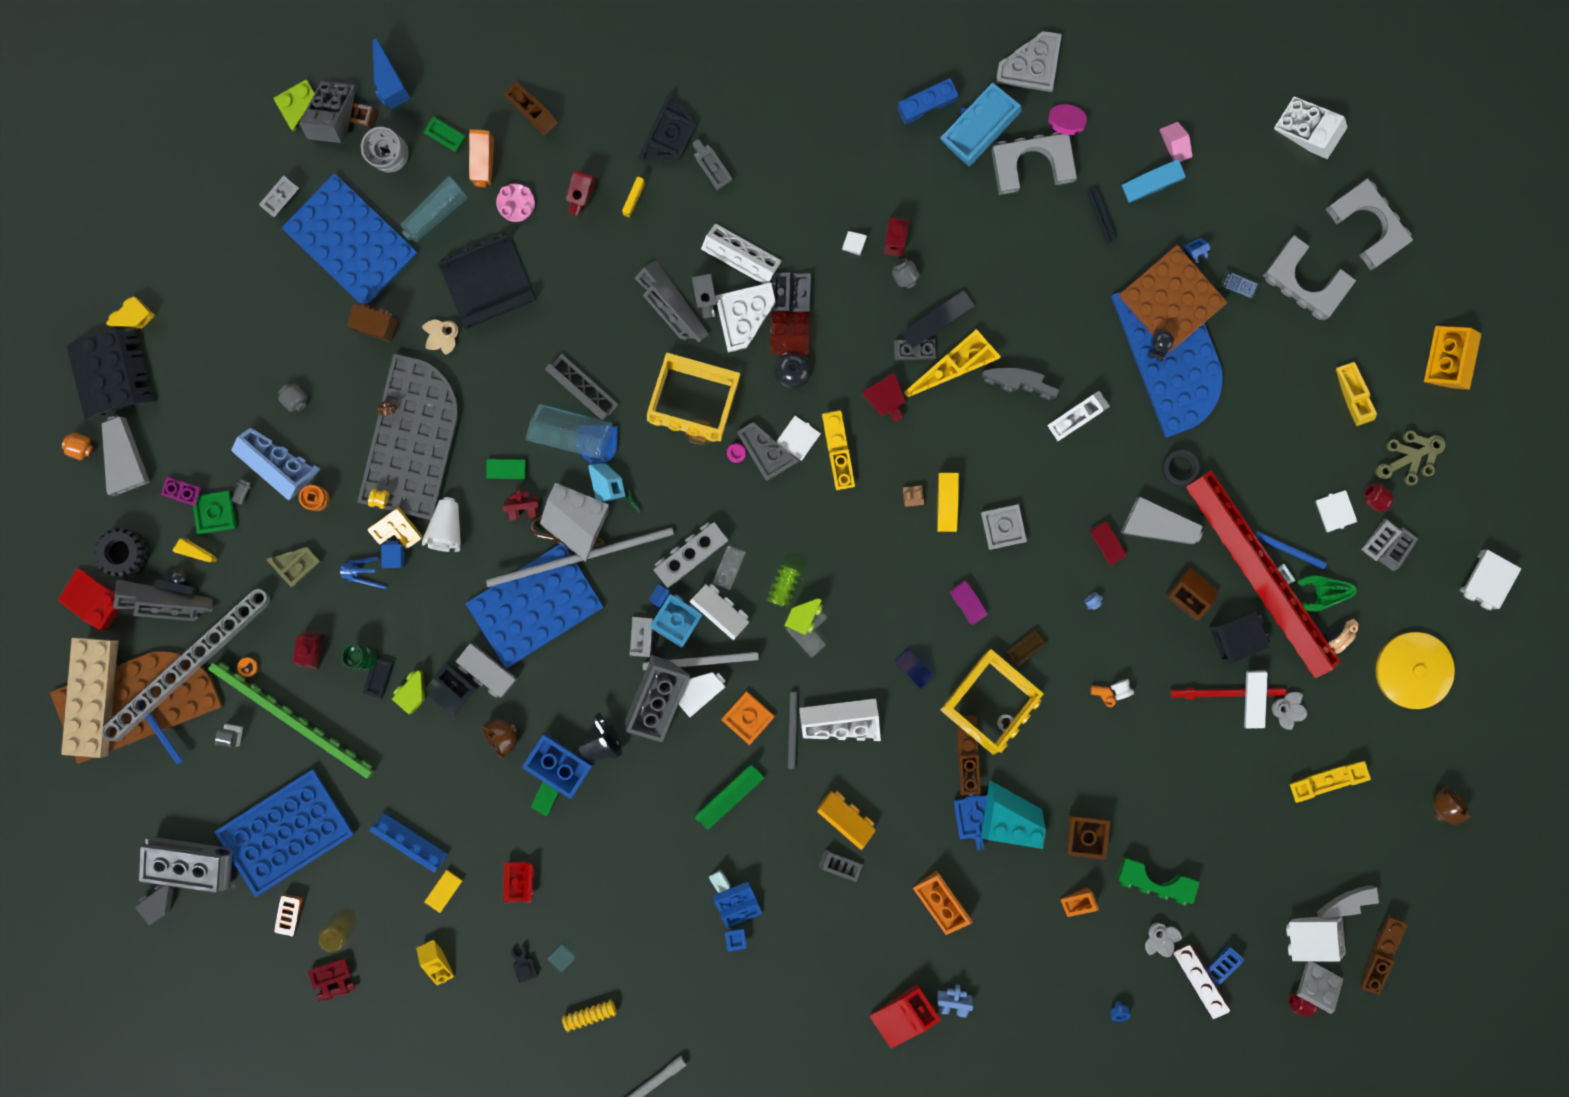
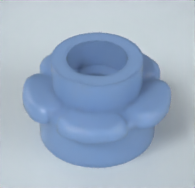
M1097 592L1090 594L1084 601L1087 609L1095 610L1102 605L1101 600L1103 597L1099 596Z

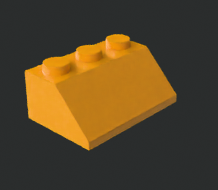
M1435 326L1424 382L1449 388L1470 390L1481 333L1472 328Z
M831 790L818 805L817 812L862 850L876 831L873 827L875 823L867 816L865 818L858 814L860 810L853 804L849 806L845 803L844 800L846 798L838 791L834 793Z

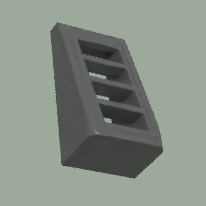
M1401 528L1402 533L1379 558V561L1392 571L1400 568L1418 541V538L1405 528ZM1401 537H1404L1410 543L1407 544L1405 541L1401 539ZM1397 543L1400 544L1402 547H1404L1405 550H1403L1401 547H1399V546L1397 545ZM1393 550H1395L1397 553H1399L1400 556H1398L1397 554H1395V553L1393 552Z
M829 850L824 851L819 864L820 869L857 882L863 867L862 863ZM839 859L840 861H839L838 867H837V869L835 870L834 868H835L836 862H837V860ZM845 862H847L845 871H844V873H843V872H842L843 866H844ZM853 864L855 865V867L853 869L852 875L850 876L848 874Z

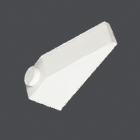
M1098 391L1047 426L1059 441L1110 406L1100 391Z

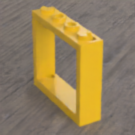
M666 353L647 412V421L656 426H667L673 431L681 430L691 436L699 435L706 437L710 441L717 440L721 442L739 383L740 373ZM669 369L731 386L718 429L656 412Z
M990 649L981 657L940 710L994 755L998 752L1002 753L1008 746L1006 743L1010 737L1014 738L1017 735L1019 725L1021 723L1024 724L1030 718L1029 712L1040 705V698L1044 693ZM989 663L1030 697L995 744L953 709Z

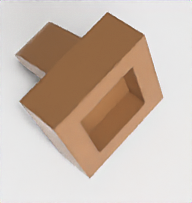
M922 486L903 488L905 507L924 505Z

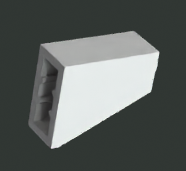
M714 672L690 678L680 699V707L691 717L726 687L723 684L726 681L719 673L715 675Z

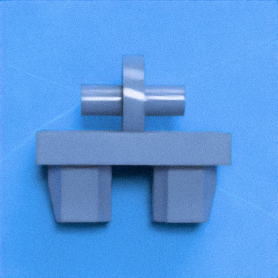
M957 984L954 990L947 989V992L938 990L939 1013L949 1014L950 1008H956L958 1016L967 1017L969 1011L973 1009V997L967 995L965 991H960V985Z

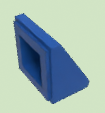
M658 584L649 601L658 607H662L670 591Z

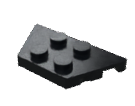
M671 92L668 93L638 156V160H680L696 128V123Z

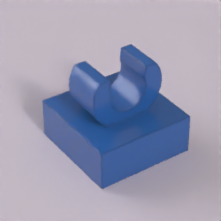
M1200 237L1184 245V249L1198 263L1199 255L1202 254L1204 258H1208L1207 251L1210 250L1208 242Z
M744 928L725 931L728 952L747 949Z

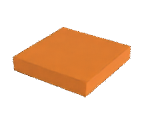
M746 691L721 720L750 745L775 716Z

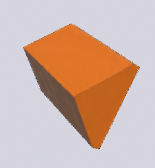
M937 870L913 887L945 935L973 922Z

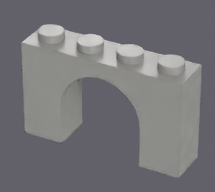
M1055 132L1049 137L1037 135L1031 140L1019 138L1014 140V143L1008 144L1007 141L996 143V146H993L991 150L999 195L1019 191L1017 160L1022 154L1030 151L1040 152L1050 160L1055 185L1072 183L1077 178L1070 137L1066 134Z
M1366 179L1326 208V211L1336 224L1358 210H1369L1379 217L1382 224L1380 239L1360 254V257L1369 269L1372 270L1413 241V239L1411 238L1410 231L1400 223L1399 216L1388 207V201L1377 192L1376 185Z
M1292 236L1262 276L1266 278L1265 280L1270 285H1276L1282 289L1281 292L1285 296L1293 297L1297 300L1296 303L1299 306L1311 310L1314 317L1319 320H1325L1331 316L1356 280L1340 269L1334 273L1322 291L1308 292L1302 289L1295 279V268L1309 246L1296 236Z

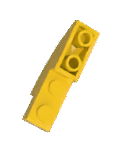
M841 410L822 413L836 490L855 487Z

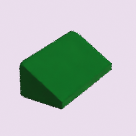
M542 782L531 808L548 816L559 791Z

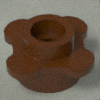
M384 401L380 403L376 410L380 412V415H391L395 413V406L397 404H392V401Z

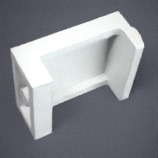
M1481 550L1477 556L1480 558L1466 586L1461 587L1460 591L1465 593V598L1481 602L1480 606L1487 610L1500 609L1521 568L1489 550Z

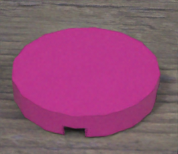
M1062 104L1051 109L1048 122L1053 125L1055 131L1061 134L1074 135L1075 132L1079 131L1080 133L1084 130L1087 117L1080 108Z

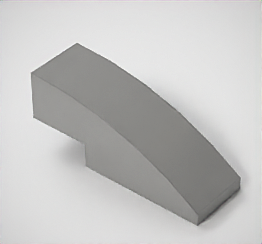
M1369 885L1348 891L1324 905L1317 912V916L1326 919L1361 914L1360 906L1379 903L1377 888Z

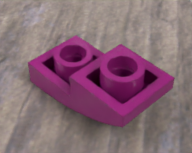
M166 477L161 495L196 506L201 488Z
M965 580L949 591L957 606L962 609L969 624L974 625L988 615L978 597Z

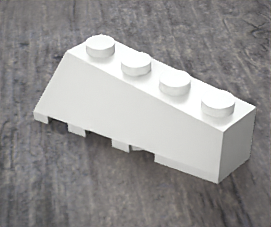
M876 699L799 708L803 738L828 739L830 736L838 738V740H845L846 737H856L857 740L865 741V738L881 741Z

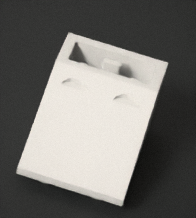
M1294 96L1274 129L1311 153L1328 159L1346 131L1347 124L1344 116Z

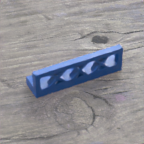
M385 812L382 813L376 824L369 830L433 873L440 868L448 855L447 852Z

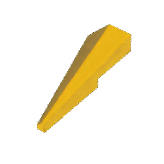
M976 329L904 393L907 397H910L998 360L1001 356Z

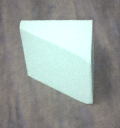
M718 870L709 876L710 881L718 892H723L730 888L731 884L722 870Z

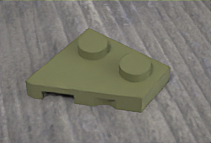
M309 547L267 559L268 563L290 587H294L321 562Z

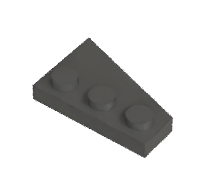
M754 422L737 431L738 436L766 481L799 462Z

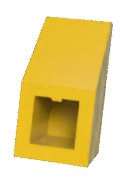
M133 296L124 301L123 307L119 311H115L109 316L106 324L113 328L142 329L155 314L140 299Z
M434 940L416 948L420 966L436 985L454 978V974L442 949Z

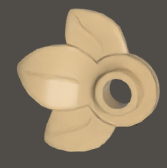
M435 319L428 321L422 326L430 334L426 342V349L438 350L441 348L445 355L454 349L455 337L458 335V326L454 322L445 321L442 323ZM448 327L452 328V332L450 334L446 333V329Z

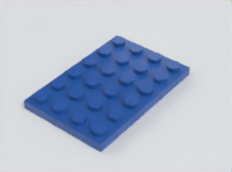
M335 173L282 227L293 240L359 303L367 305L418 254Z
M559 544L520 570L572 555L565 545ZM577 563L492 586L465 603L505 668L515 664L604 608Z
M315 769L215 831L223 847L230 848L233 851L232 861L255 897L355 834Z

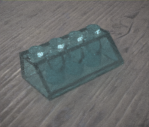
M539 404L530 420L525 440L603 460L613 423Z

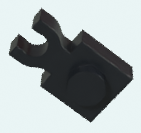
M525 945L521 946L522 955H517L515 949L510 951L512 957L517 961V963L513 964V968L519 983L538 976L532 957L528 959L526 957L527 949Z

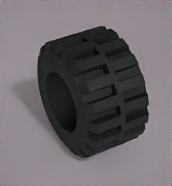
M113 528L111 531H105V535L98 537L100 542H95L94 546H97V550H93V554L97 555L94 560L99 562L98 567L99 569H104V573L111 574V576L127 577L135 575V572H140V567L146 565L144 559H148L149 555H146V551H149V549L144 544L147 542L145 539H141L142 535L135 533L134 530ZM123 541L129 548V556L124 563L119 564L113 556V550L119 542Z

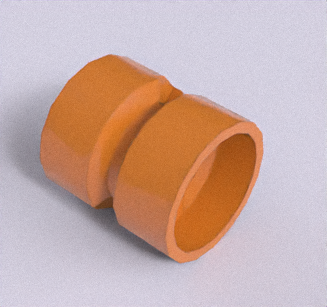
M308 485L300 491L299 501L308 510L321 511L328 506L330 496L326 489L316 485Z

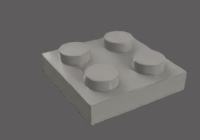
M1019 504L981 512L989 550L1027 542Z
M1308 961L1304 967L1297 996L1331 1014L1335 1011L1343 978L1312 961Z

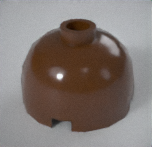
M493 719L481 726L483 727L482 732L490 747L497 749L495 754L499 758L507 756L514 750L517 743L515 734L518 731L513 723L508 724L505 720Z
M1444 786L1438 791L1433 800V807L1436 811L1434 813L1435 817L1440 822L1445 821L1452 825L1465 822L1472 816V812L1467 813L1469 807L1455 792L1451 795L1447 791L1450 788Z

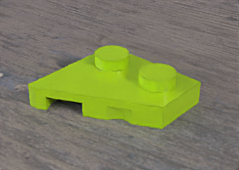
M307 80L273 98L292 131L297 129V124L300 122L315 94Z

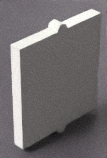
M794 416L777 440V443L788 453L802 461L821 433L813 429L809 423H805Z
M1346 490L1336 494H1328V497L1315 501L1326 532L1338 528L1344 529V526L1357 522Z

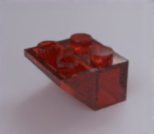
M771 312L770 354H783L787 352L809 354V313Z

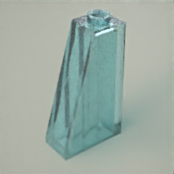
M448 176L400 224L404 229L402 233L408 240L413 239L415 242H418L468 197L453 179Z

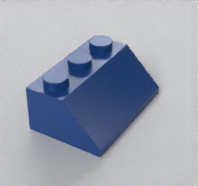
M545 733L522 768L571 799L594 764L588 763L582 756Z

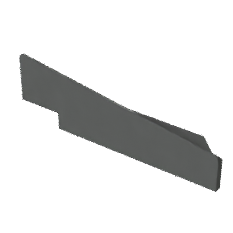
M653 261L639 272L635 280L647 290L643 297L680 339L686 340L691 338L700 342L709 335L658 261Z
M116 580L113 609H134L133 616L195 621L203 612L213 611V599Z

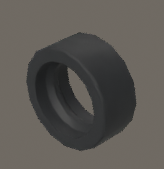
M1179 449L1165 456L1161 471L1168 483L1174 486H1184L1192 483L1197 478L1200 464L1194 453ZM1179 456L1187 458L1192 466L1190 475L1184 479L1173 477L1169 469L1171 461Z

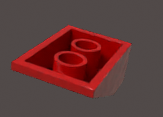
M80 568L76 569L58 599L60 603L98 630H108L120 609H113L115 589Z

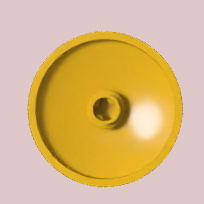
M1409 632L1398 635L1382 648L1377 658L1376 678L1379 687L1389 700L1401 707L1423 709L1433 706L1446 696L1453 684L1455 669L1452 656L1440 640L1429 634Z

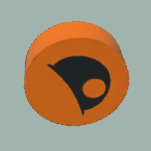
M249 657L241 659L237 666L238 672L244 677L255 675L258 671L257 661Z

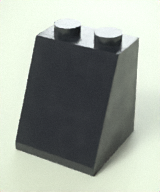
M1256 611L1248 612L1209 627L1222 663L1232 664L1270 648L1268 644L1270 643V638L1262 628L1263 619Z

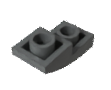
M926 339L914 349L911 348L906 340L894 341L895 360L936 359L935 340Z

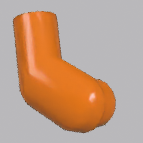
M1091 686L1090 694L1101 696L1106 706L1113 707L1116 704L1115 695L1110 688Z

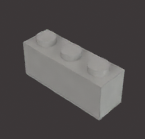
M473 643L468 645L456 661L459 664L458 668L462 672L472 674L474 676L473 680L480 686L483 684L489 688L488 692L496 698L498 696L500 698L504 697L517 681L514 675Z

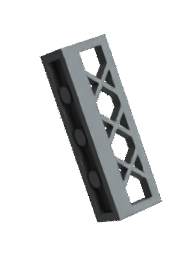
M561 354L552 365L549 364L545 368L550 375L603 422L619 405L564 355ZM563 360L568 364V373H560L555 367ZM571 375H580L582 377V385H573L571 383ZM594 387L597 398H588L585 388ZM599 400H608L613 405L605 413L600 409Z

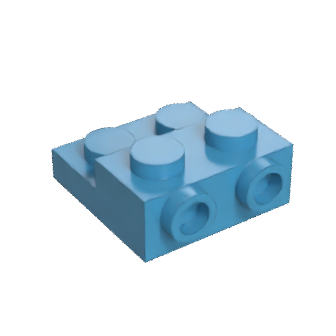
M670 594L651 623L650 628L682 648L703 614L695 606L685 604L684 600L678 595L673 596Z

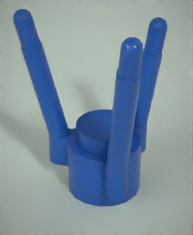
M379 557L349 560L348 563L341 564L340 573L342 578L387 589L385 585L356 578L359 576V573L376 572V569L359 568V565L356 564L376 561Z

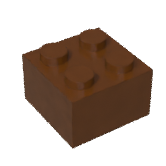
M360 303L359 306L353 304L347 327L355 332L392 342L398 320L387 310L379 308L378 311H375L370 305Z
M1068 814L1064 853L1070 856L1106 860L1110 821L1106 818Z

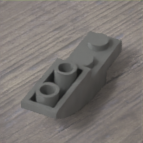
M996 368L983 371L981 374L986 383L1002 385L1001 388L1008 392L1017 391L1021 385L1023 390L1031 393L1036 391L1040 393V397L1047 400L1056 398L1059 392L1058 389L1042 383L1045 375L1025 369Z

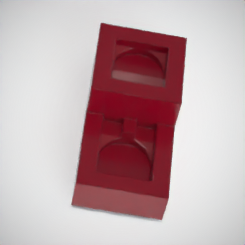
M1106 521L1089 530L1096 545L1100 548L1110 566L1127 556Z

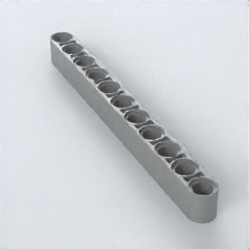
M256 589L247 595L102 728V736L109 741H119L260 614L270 604L269 594L263 590ZM259 594H263V602L257 604L256 597ZM248 607L249 614L243 617L241 612L243 608ZM233 620L235 626L232 630H228L227 623ZM215 634H219L220 640L214 644L212 638ZM204 647L206 652L202 657H199L198 650ZM189 660L191 666L188 670H184L183 664ZM174 673L176 680L174 683H170L169 676ZM157 687H160L161 694L160 696L156 697L154 695V690ZM145 700L147 706L144 710H141L139 704ZM131 714L132 720L126 724L125 716ZM115 727L117 734L111 737L110 730Z

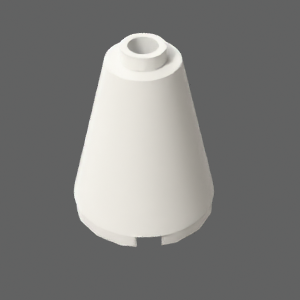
M444 497L443 500H439L422 539L423 546L427 543L428 548L438 551L449 552L450 548H455L454 552L460 551L459 509L455 499Z

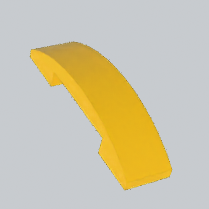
M1365 761L1314 774L1289 785L1294 800L1298 803L1328 791L1371 780Z

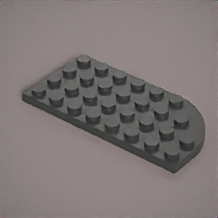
M393 354L382 402L392 401V404H397V406H395L394 414L380 415L379 412L357 503L368 505L372 488H377L378 491L386 490L389 491V498L385 509L393 511L399 507L404 514L431 520L437 506L458 420L457 399L448 380L435 367L422 360Z

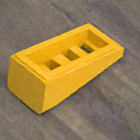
M184 538L179 539L173 549L175 553L207 562H217L218 560L216 556Z

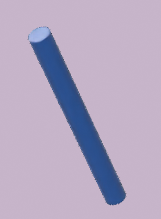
M1259 531L1255 532L1257 539L1322 569L1327 565V562Z
M141 701L139 704V708L141 710H144L146 708V705L143 701ZM152 713L147 715L145 719L175 763L178 765L184 760Z

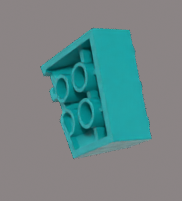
M990 781L981 838L1043 849L1046 828L1042 809Z

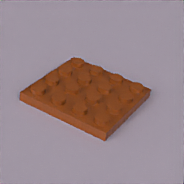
M1178 245L1118 295L1151 335L1158 330H1166L1172 334L1174 344L1167 353L1175 349L1227 304L1225 299Z

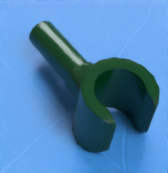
M625 488L629 495L628 497H622V499L628 501L639 513L642 509L632 498V492Z

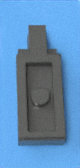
M699 139L692 143L697 151L694 154L696 161L717 191L733 181L712 148L708 145L704 147Z

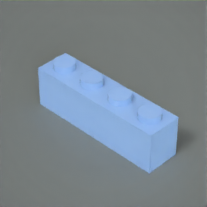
M249 428L237 437L231 450L287 500L296 496L320 470L315 465L311 467L306 464L303 458L299 456L296 458L289 454L286 448L282 446L277 447L272 444V440L252 428Z

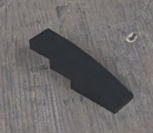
M962 291L902 332V335L911 348L914 349L975 305L965 291Z

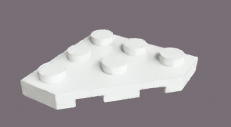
M771 283L715 296L728 352L748 348L776 303Z

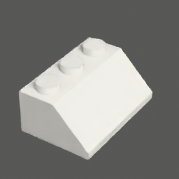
M712 584L710 586L705 585L691 599L690 603L734 640L748 625L749 621L747 619L749 616L741 609L737 612L733 608L734 603L727 597L722 599L718 595L720 591Z

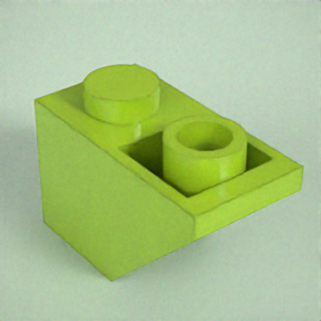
M815 599L792 608L784 626L804 635L807 632L811 633L815 622L812 620L815 614L819 616L823 607L820 604L821 600Z
M413 670L406 678L408 682L404 686L400 685L393 692L395 696L392 700L408 714H413L425 700L424 672L422 670H417L416 672Z

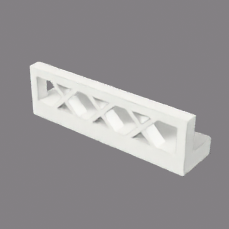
M717 224L706 235L701 250L762 284L770 283L781 263L780 259ZM717 232L723 235V237H718L714 233ZM731 242L739 244L740 247L734 246ZM748 252H753L756 256H752ZM765 261H769L775 265L772 267L766 264Z

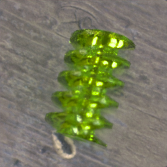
M781 565L784 569L777 570L781 576H775L774 578L778 583H772V587L776 590L769 591L773 598H767L766 600L784 607V605H790L786 598H793L789 591L796 590L792 583L799 582L794 577L801 576V573Z

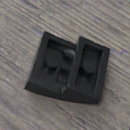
M774 273L772 288L776 303L771 311L812 313L813 274Z

